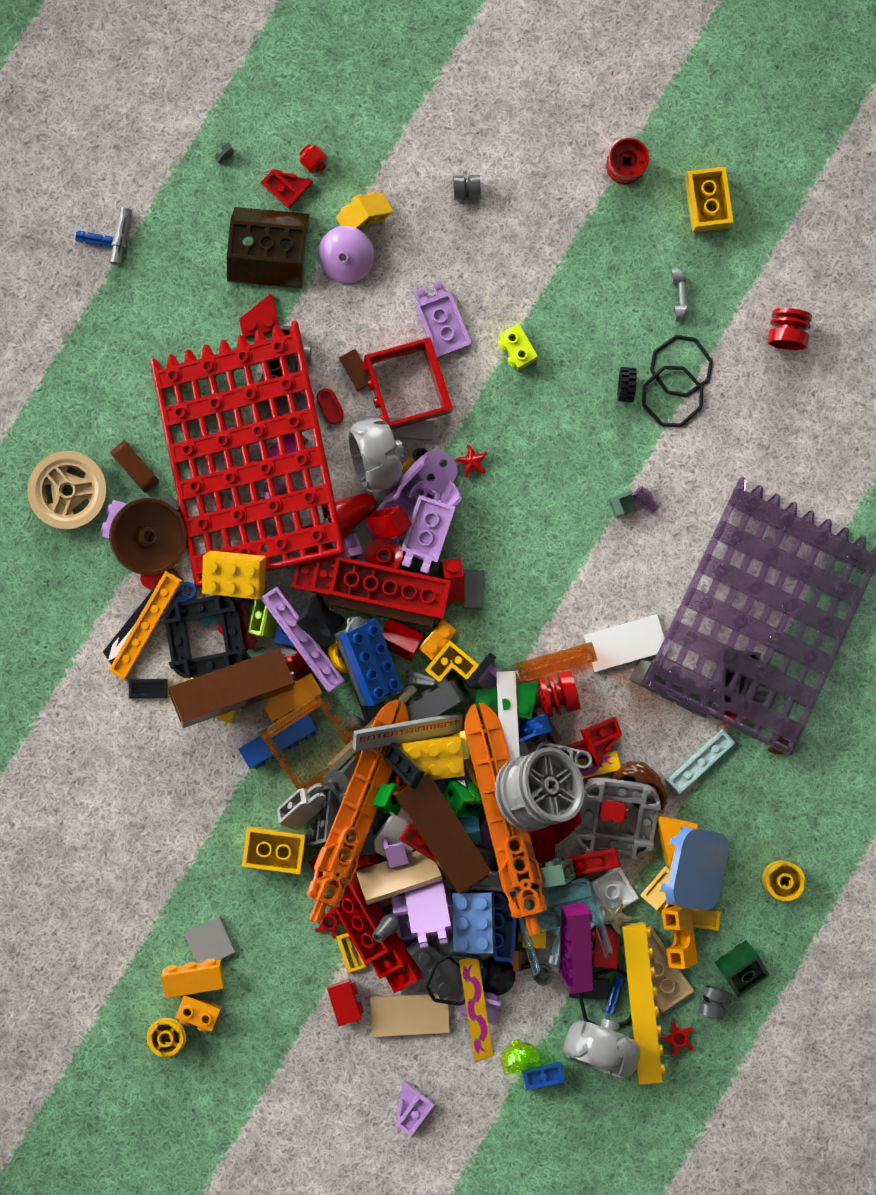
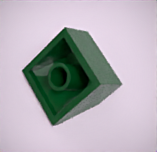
M747 940L736 945L734 949L715 961L719 971L737 997L769 976L759 955Z

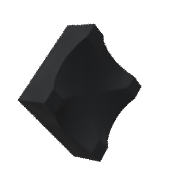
M317 593L307 601L296 623L316 643L325 649L335 641L334 634L337 633L345 618L330 610L325 605L322 597Z

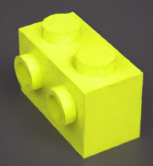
M519 324L499 335L497 343L501 351H506L508 354L507 361L511 368L515 367L518 371L537 360L538 356Z

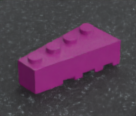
M584 902L561 905L558 971L570 994L593 991L592 913Z

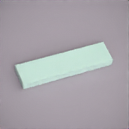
M721 729L666 779V782L680 795L736 743L724 729Z

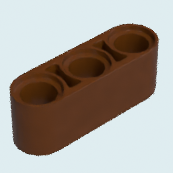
M125 440L110 451L111 455L144 493L148 492L159 482V479Z

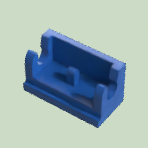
M547 713L519 724V744L552 732Z
M561 1062L522 1070L526 1090L565 1082Z

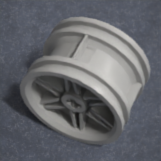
M542 748L527 756L512 759L501 767L496 776L495 797L497 805L504 818L512 826L522 831H536L549 825L568 821L580 811L584 800V782L578 766L569 755L557 748Z

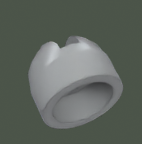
M352 714L346 728L353 731L359 730L360 728L357 727V724L362 725L361 718Z

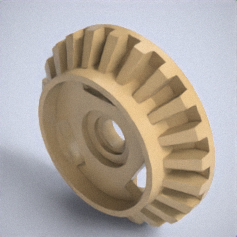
M61 451L44 458L34 468L28 482V500L32 510L43 522L58 529H78L91 523L95 517L97 518L101 509L104 508L105 499L107 498V482L100 467L91 458L74 451ZM71 467L85 472L84 479L67 473L68 468ZM47 485H51L53 503L51 504L47 503ZM67 485L73 488V492L69 496L63 494V488ZM88 499L89 504L81 512L75 514L72 511Z

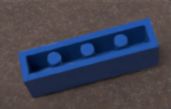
M307 709L238 748L249 769L254 767L257 770L266 764L265 760L271 757L274 760L281 756V751L288 747L291 750L298 746V741L302 738L308 740L315 736L314 731L318 730Z

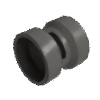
M541 963L533 968L532 976L538 985L545 986L552 981L553 975L549 966Z

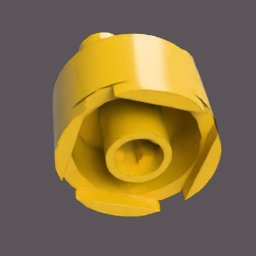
M777 860L765 868L762 874V884L770 896L781 901H792L802 894L805 876L797 865L785 860ZM782 877L786 878L785 884L780 883Z

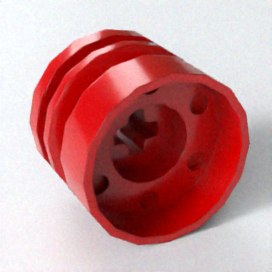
M630 137L615 143L606 161V170L610 178L616 183L623 185L633 184L639 180L648 166V149L644 143ZM623 162H630L629 165L623 166Z
M794 308L774 309L771 315L773 319L770 321V324L776 328L769 330L768 345L786 350L807 349L809 334L805 331L811 328L809 322L812 321V314Z
M571 671L558 674V683H554L552 677L548 676V686H546L544 678L538 679V693L541 705L546 711L548 718L553 717L552 708L554 707L557 715H561L562 705L565 706L568 713L581 709Z

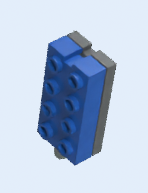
M360 616L349 617L346 629L334 634L361 706H374L385 700V696H393L402 691L403 687L377 618L362 619Z

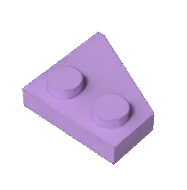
M405 1080L402 1084L395 1125L411 1137L435 1103Z

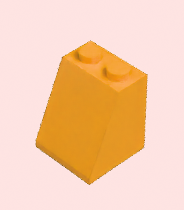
M658 815L656 828L664 863L671 870L675 845L669 844L671 837L677 836L679 831H681L680 827L686 826L698 829V824Z

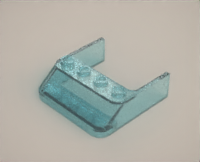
M581 878L572 880L564 885L542 888L547 910L536 913L540 932L545 933L560 929L561 905L584 902L588 910H591L592 923L596 926L604 956L609 958L613 951L591 881ZM526 900L524 906L527 910H530L531 904ZM520 917L521 933L533 976H536L540 971V966L532 938L528 933L525 917Z

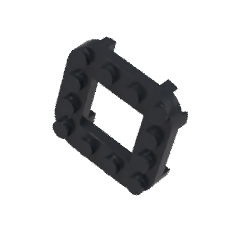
M214 595L171 604L165 617L162 619V623L166 625L171 656L169 665L176 674L183 678H196L246 660L247 649L241 612L234 598ZM220 615L226 652L192 658L186 621Z

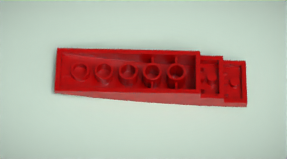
M332 556L298 564L292 588L443 619L451 581L349 558Z
M318 856L309 861V864L313 869L314 873V867ZM319 871L318 878L323 876V871ZM354 874L350 885H347L343 892L344 896L340 901V906L334 909L365 965L371 962L380 979L386 977L393 992L396 993L423 977L396 932L381 943L373 939L372 934L385 915L376 902L366 904L358 877Z

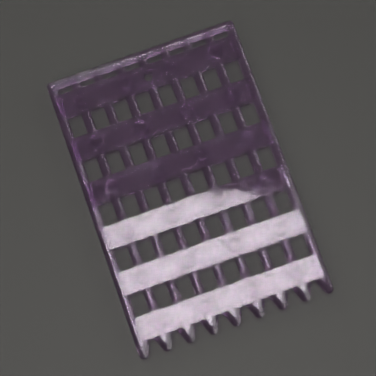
M740 477L649 670L645 684L791 756L795 752L876 567V547L871 552L867 551L865 536H860L854 543L849 542V529L847 527L843 528L836 535L831 533L832 521L830 519H826L819 527L814 525V511H808L802 518L798 517L796 502H792L786 509L780 508L779 494H774L768 501L763 500L762 485H758L750 493L745 491L746 479ZM734 508L744 513L738 527L728 523ZM751 517L761 521L755 535L744 531ZM768 525L778 530L772 544L762 539ZM785 533L796 538L790 552L779 548ZM718 541L729 546L723 560L712 555ZM802 542L813 547L807 561L796 556ZM735 550L746 554L740 569L729 564ZM819 551L830 555L824 569L814 565ZM753 558L763 563L757 577L747 573ZM837 559L847 563L842 578L831 573ZM770 566L781 571L774 586L764 581ZM854 567L865 572L859 587L848 582ZM703 574L713 579L707 594L696 589ZM787 575L798 580L792 594L782 590ZM720 583L730 587L725 602L714 598ZM805 584L815 588L809 603L799 598ZM737 592L748 596L742 611L731 606ZM822 592L833 597L827 611L816 607ZM755 600L765 604L759 619L749 615ZM839 601L850 605L844 620L834 616ZM687 608L698 612L692 627L681 623ZM772 609L783 613L777 628L766 623ZM705 616L715 621L709 636L698 631ZM790 617L800 622L794 637L783 632ZM722 625L733 630L726 645L716 640ZM807 626L818 630L812 645L801 641ZM739 634L750 638L744 654L733 649ZM825 634L835 639L829 654L819 649ZM671 642L682 646L676 661L665 657ZM757 642L768 647L761 662L751 658ZM689 650L700 655L693 670L683 666ZM774 651L785 655L779 671L768 666ZM706 659L717 664L711 679L700 674ZM792 659L803 664L797 679L786 675ZM724 667L735 672L728 688L717 683ZM810 668L820 673L814 688L803 683ZM655 676L666 680L665 685L655 681ZM742 676L752 681L746 697L735 692ZM673 684L684 689L683 693L681 694L671 689ZM759 685L770 690L764 705L753 701ZM692 693L702 698L701 701L698 702L690 698V694ZM777 694L787 698L781 714L770 709ZM725 696H728L730 698L729 703L725 702ZM708 702L718 706V711L708 707ZM794 703L805 707L799 723L788 718ZM728 711L736 715V719L734 720L726 716L725 712ZM743 720L755 724L753 729L742 724ZM763 728L771 732V737L760 733L761 729ZM779 737L789 741V746L778 742Z

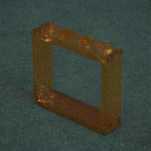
M589 642L515 663L513 670L515 671L517 684L587 665L598 660L593 643Z
M319 694L260 732L262 740L297 790L301 788L308 790L317 783L323 786L326 785L322 777L329 768H326L304 783L273 739V736L320 707L345 745L352 738L346 728L342 729L339 725L342 721L336 713L332 714L329 710L332 707L326 698L322 699ZM357 751L351 758L357 757L359 759V754L362 751Z

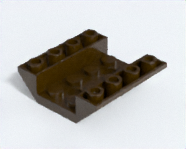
M234 207L230 220L227 248V282L303 288V263L310 214ZM251 237L253 238V243L246 246L243 244V239ZM282 241H290L291 246L288 249L281 248Z

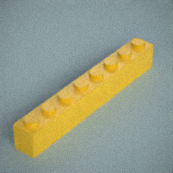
M645 922L621 924L633 1039L640 1047V1058L637 1064L639 1085L663 1083L662 1076H666L665 1066L660 1062V1057L663 1056L662 1044L658 1043V1037H661L660 1025L656 1024V1017H659L658 1005H654V998H657L656 986H652V978H655L654 966L650 967V959H653L652 947H648L647 940L651 939L650 927L646 928Z

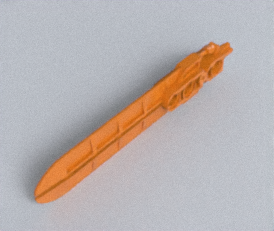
M400 700L390 701L380 709L372 727L409 721L406 705L401 702L395 716ZM390 745L365 749L361 752L325 846L321 848L315 863L314 879L311 881L309 890L306 893L310 899L316 901L309 920L320 924L327 906L331 908H338L340 906V901L344 896L343 892L353 879L358 866L359 855L377 812V808L372 803L381 784L388 783L393 770L383 759ZM319 871H323V876L318 878Z
M479 703L483 729L476 704H473L465 718V735L499 868L498 873L502 889L510 903L508 906L511 916L514 919L525 917L529 936L540 934L536 913L546 911L547 906L545 904V895L542 894L543 882L530 834L528 831L515 828L508 822L511 837L509 836L506 819L502 815L495 797L496 780L491 762L497 776L501 767L511 760L503 728L495 712L486 704ZM484 734L486 735V739H487V743H488V747H489V751H490L491 758H490V756H489V752H488V748H487V744H486V740H485ZM510 842L516 845V851L510 849ZM516 861L521 865L520 871L515 868ZM531 884L538 886V893L531 888ZM515 888L517 892L512 900L509 892ZM526 900L531 904L530 910H527L524 906Z

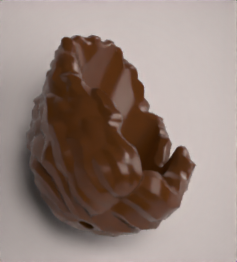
M629 761L615 772L613 779L654 786L659 794L661 810L667 805L668 794L661 777L645 762ZM632 803L636 808L639 809V804Z

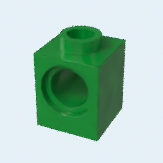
M390 783V785L381 784L372 805L384 814L397 816L401 806L392 792L400 786L394 783Z

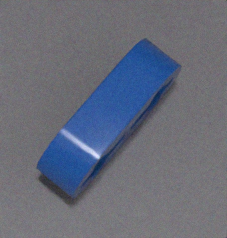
M191 582L182 583L176 593L178 597L173 599V603L193 599L197 594V587ZM185 586L193 588L190 596L188 594H180V592L186 590Z

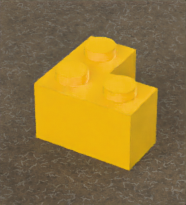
M371 192L367 195L359 194L352 199L353 202L344 206L341 209L342 212L336 218L340 226H352L363 231L370 224L384 221L393 213V210L383 192L376 194Z
M449 640L425 671L436 679L437 682H441L447 673L453 669L467 681L479 664Z

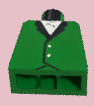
M455 777L447 778L445 781L447 788L443 796L455 815H483L484 808L479 788L470 780H457Z

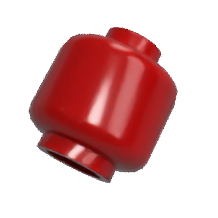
M308 144L299 153V161L309 173H320L326 168L327 155L318 145L311 146Z

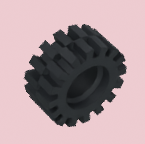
M620 367L618 401L634 402L637 368Z

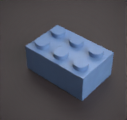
M455 891L452 893L453 952L494 953L496 951L494 891H468L463 894H458Z

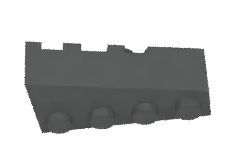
M638 660L629 678L630 681L643 684V687L657 694L660 693L661 697L671 702H676V705L706 718L716 697L710 694L711 691L703 686L700 688L694 686V681L686 677L684 680L678 677V672L672 669L668 671L663 669V664L652 660V662Z
M357 757L350 758L339 770L329 769L322 777L326 786L334 792L340 803H342L359 760ZM377 809L372 822L374 835L391 816L384 814L379 809Z

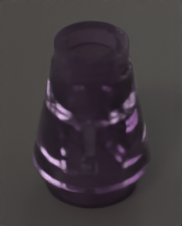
M640 486L632 494L633 501L651 514L659 508L648 488Z

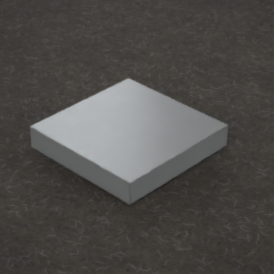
M220 916L184 932L197 964L204 963L207 959L220 960L236 952Z

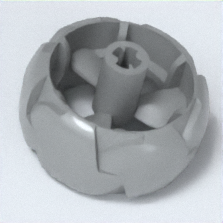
M369 418L353 424L349 432V447L353 464L362 486L369 492H382L397 486L402 476L400 457H404L401 441H395L389 425L381 418Z
M602 1019L600 1026L586 1021L574 1022L569 1028L564 1042V1052L569 1059L623 1079L630 1077L636 1070L640 1058V1047L635 1040L617 1032L619 1024L607 1019Z

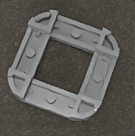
M610 778L589 779L584 786V800L580 809L582 823L576 828V840L587 853L593 852V850L600 851L617 847L618 854L630 855L631 859L634 860L652 851L659 810H661L657 789L649 784ZM602 799L639 804L634 835L596 830Z

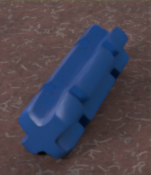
M77 231L75 235L77 242L83 243L85 241L87 244L98 246L102 244L103 247L109 248L113 241L111 236L105 235L103 237V235L90 232L86 234L84 231Z
M614 976V985L611 986L607 1000L608 1003H606L604 1009L606 1013L615 1014L616 1004H618L622 992L621 986L623 987L625 979L621 976Z

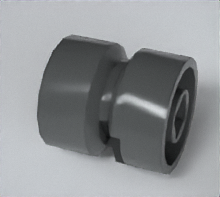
M464 175L453 176L454 201L465 200L466 197L470 200H480V175H469L468 178H465Z
M704 985L702 992L704 1000L700 1001L698 1013L716 1019H723L725 1012L723 1004L727 1003L729 992L721 988Z

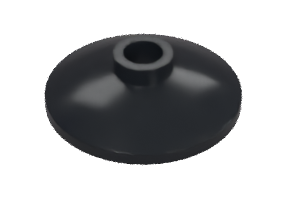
M494 956L485 959L483 962L488 969V975L483 984V991L487 994L488 992L496 995L505 994L512 988L515 982V971H513L512 964L510 962L495 961ZM480 964V971H481V978H482V976H483V974H484L485 971L483 970V968H482V966H481V964ZM495 973L500 975L498 980L492 978Z

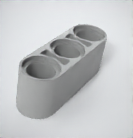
M548 742L540 743L536 749L537 751L542 747H552L565 751L576 763L579 770L587 769L592 763V757L589 752ZM585 756L588 759V764L580 765L578 757Z

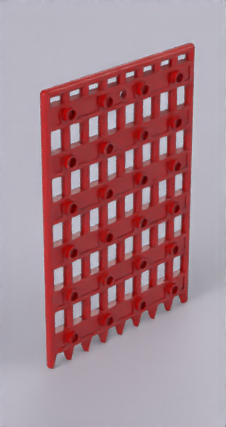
M296 320L291 322L290 334L286 336L280 326L275 325L271 340H267L262 331L257 330L253 345H249L245 337L239 335L237 347L234 350L230 348L226 340H221L219 354L214 355L209 345H204L202 357L198 360L193 352L187 349L183 364H179L173 354H169L167 368L165 369L161 368L156 359L151 360L150 363L180 514L187 532L186 544L195 586L202 588L203 555L206 553L196 554L193 537L203 535L206 552L208 553L209 551H214L211 533L221 531L224 548L215 551L266 556V572L343 554L345 547L298 322ZM297 354L300 371L290 374L287 357ZM279 359L282 376L272 379L269 362ZM261 364L265 381L254 383L251 366ZM244 369L247 385L237 388L233 371ZM226 373L229 390L219 393L216 376ZM208 378L212 395L201 397L198 381ZM191 383L194 400L184 402L181 385ZM174 387L177 404L167 407L164 390ZM305 392L308 409L297 411L294 394ZM287 396L290 414L280 416L276 399ZM269 401L272 418L262 421L259 403ZM251 406L254 423L244 425L241 408ZM233 410L237 427L227 430L223 413ZM216 415L219 432L209 434L206 417ZM198 420L201 437L192 439L188 422ZM181 424L184 441L174 444L171 427ZM312 429L316 447L305 449L302 432ZM294 434L298 451L287 454L284 436ZM276 438L280 456L269 458L266 441ZM259 443L262 460L252 463L248 445ZM241 447L244 465L234 467L231 450ZM223 452L227 469L216 471L213 454ZM206 456L209 474L199 476L196 459ZM188 461L192 478L182 480L178 463ZM320 467L323 485L313 487L310 469ZM302 471L306 489L295 491L292 474ZM284 476L287 494L277 496L274 478ZM266 480L270 498L259 500L256 483ZM249 485L252 502L241 504L238 487ZM231 489L234 507L224 509L221 491ZM213 494L217 511L206 513L203 496ZM196 498L199 515L189 518L186 500ZM328 504L331 522L321 525L317 507ZM310 509L313 527L303 529L299 511ZM292 513L295 531L285 533L281 516ZM274 518L277 536L267 538L264 520ZM256 522L259 540L249 542L246 524ZM229 528H239L242 544L231 546ZM336 542V548L326 550V544ZM265 545L268 547L267 552L263 551V546ZM318 547V552L308 554L307 549ZM300 552L299 557L290 558L289 553ZM282 556V561L272 563V557Z

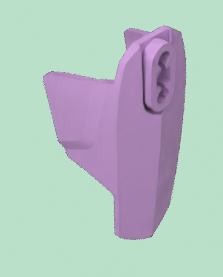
M431 449L426 452L400 478V483L392 488L377 510L401 505L404 512L407 513L409 520H411L419 495L456 506L462 499L457 486L454 484L458 473L456 462L443 450ZM444 459L445 463L440 466V460ZM432 473V478L427 480V475ZM367 524L369 534L375 540L376 537ZM405 535L399 538L394 536L392 539L399 542Z

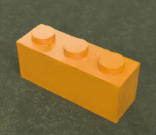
M310 673L296 681L292 690L271 697L264 709L272 722L277 721L280 723L288 718L287 714L294 711L296 714L305 708L303 705L309 701L313 704L322 699L320 695L323 694V691L313 674Z
M207 959L204 963L198 964L196 962H189L183 966L170 965L163 969L161 975L165 998L223 989L225 984L221 959Z

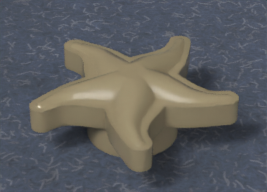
M619 900L618 905L614 908L604 904L600 906L605 911L606 917L599 926L611 925L618 935L621 934V923L633 919L632 916H626L622 913V900Z

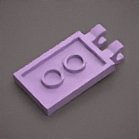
M441 280L433 283L436 292L433 296L427 298L423 287L415 292L420 302L415 307L427 337L431 338L437 358L472 344L451 291L445 293Z
M422 495L418 496L410 520L412 525L407 530L401 548L402 551L406 552L402 565L411 567L415 557L424 560L420 571L424 573L430 572L432 561H439L456 510L455 506Z
M443 877L441 881L405 892L412 936L418 935L420 949L428 948L426 934L438 932L440 945L448 944L446 930L452 928Z

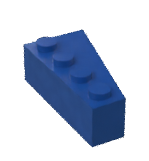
M494 891L496 951L493 953L494 960L513 962V951L517 950L518 918L514 919L511 916L508 906L510 903L506 894L503 891ZM509 892L513 900L516 892Z

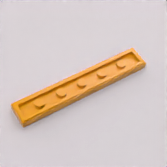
M165 571L108 671L123 680H127L183 580Z

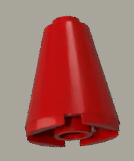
M364 493L335 501L342 537H345L376 509L375 505H377V502L373 495ZM328 504L321 506L325 519L328 518L330 523L331 518Z

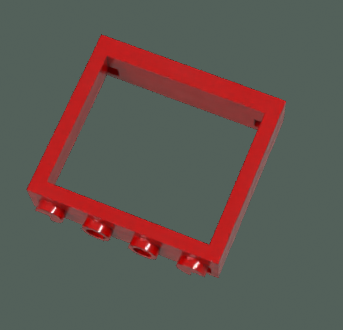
M430 337L364 356L362 367L364 373L369 375L367 382L370 391H374V406L376 409L379 408L381 414L378 417L385 420L391 430L452 413V403ZM424 350L441 408L390 422L372 364Z

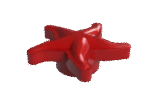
M467 445V455L456 458L455 462L465 465V478H468L469 473L473 470L485 474L486 470L482 468L480 462L486 457L487 452L475 454L472 447Z
M330 908L328 913L323 914L321 924L315 929V932L329 930L333 938H336L337 926L342 922L339 916L336 915L334 908Z
M672 1021L671 1034L666 1037H660L661 1040L672 1043L673 1051L671 1055L675 1056L681 1047H688L689 1050H693V1046L687 1039L688 1034L693 1031V1028L688 1027L680 1030L677 1028L676 1022Z

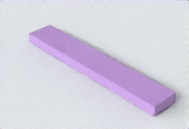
M275 587L263 595L261 600L326 691L329 693L342 684L345 680L320 645L296 623L299 616L279 588Z

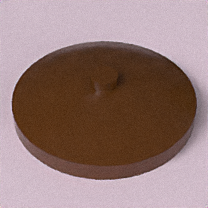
M142 498L126 504L117 512L110 526L109 542L115 558L123 567L140 575H156L169 570L180 560L186 547L187 532L182 517L171 505L155 498Z

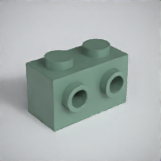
M561 857L553 858L550 861L544 862L545 865L539 868L543 888L564 885L576 878L572 859L562 860Z

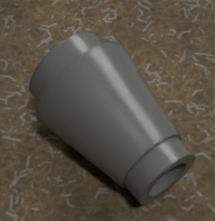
M392 914L383 916L372 934L373 939L381 943L395 933L400 925L399 920Z

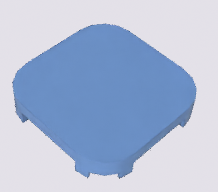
M686 826L680 827L681 831H679L676 837H671L669 843L675 845L668 884L661 883V891L665 892L666 903L681 908L710 910L716 905L720 897L729 851L728 840L721 833Z

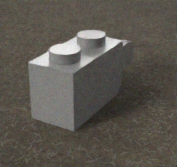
M317 783L308 790L301 788L293 793L277 808L279 824L298 831L321 810V804L326 800L325 795L321 793L324 791V786Z

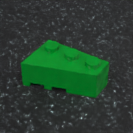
M538 681L516 684L518 717L532 719ZM497 687L477 690L475 699L477 709L480 710L479 703H484L495 713H498ZM502 699L503 710H508L511 705L510 701Z

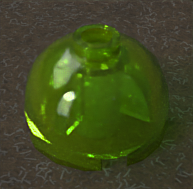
M520 1039L509 1042L510 1046L505 1048L501 1056L504 1074L521 1072L525 1068L530 1067V1064L533 1067L541 1064L537 1049L528 1042H521Z

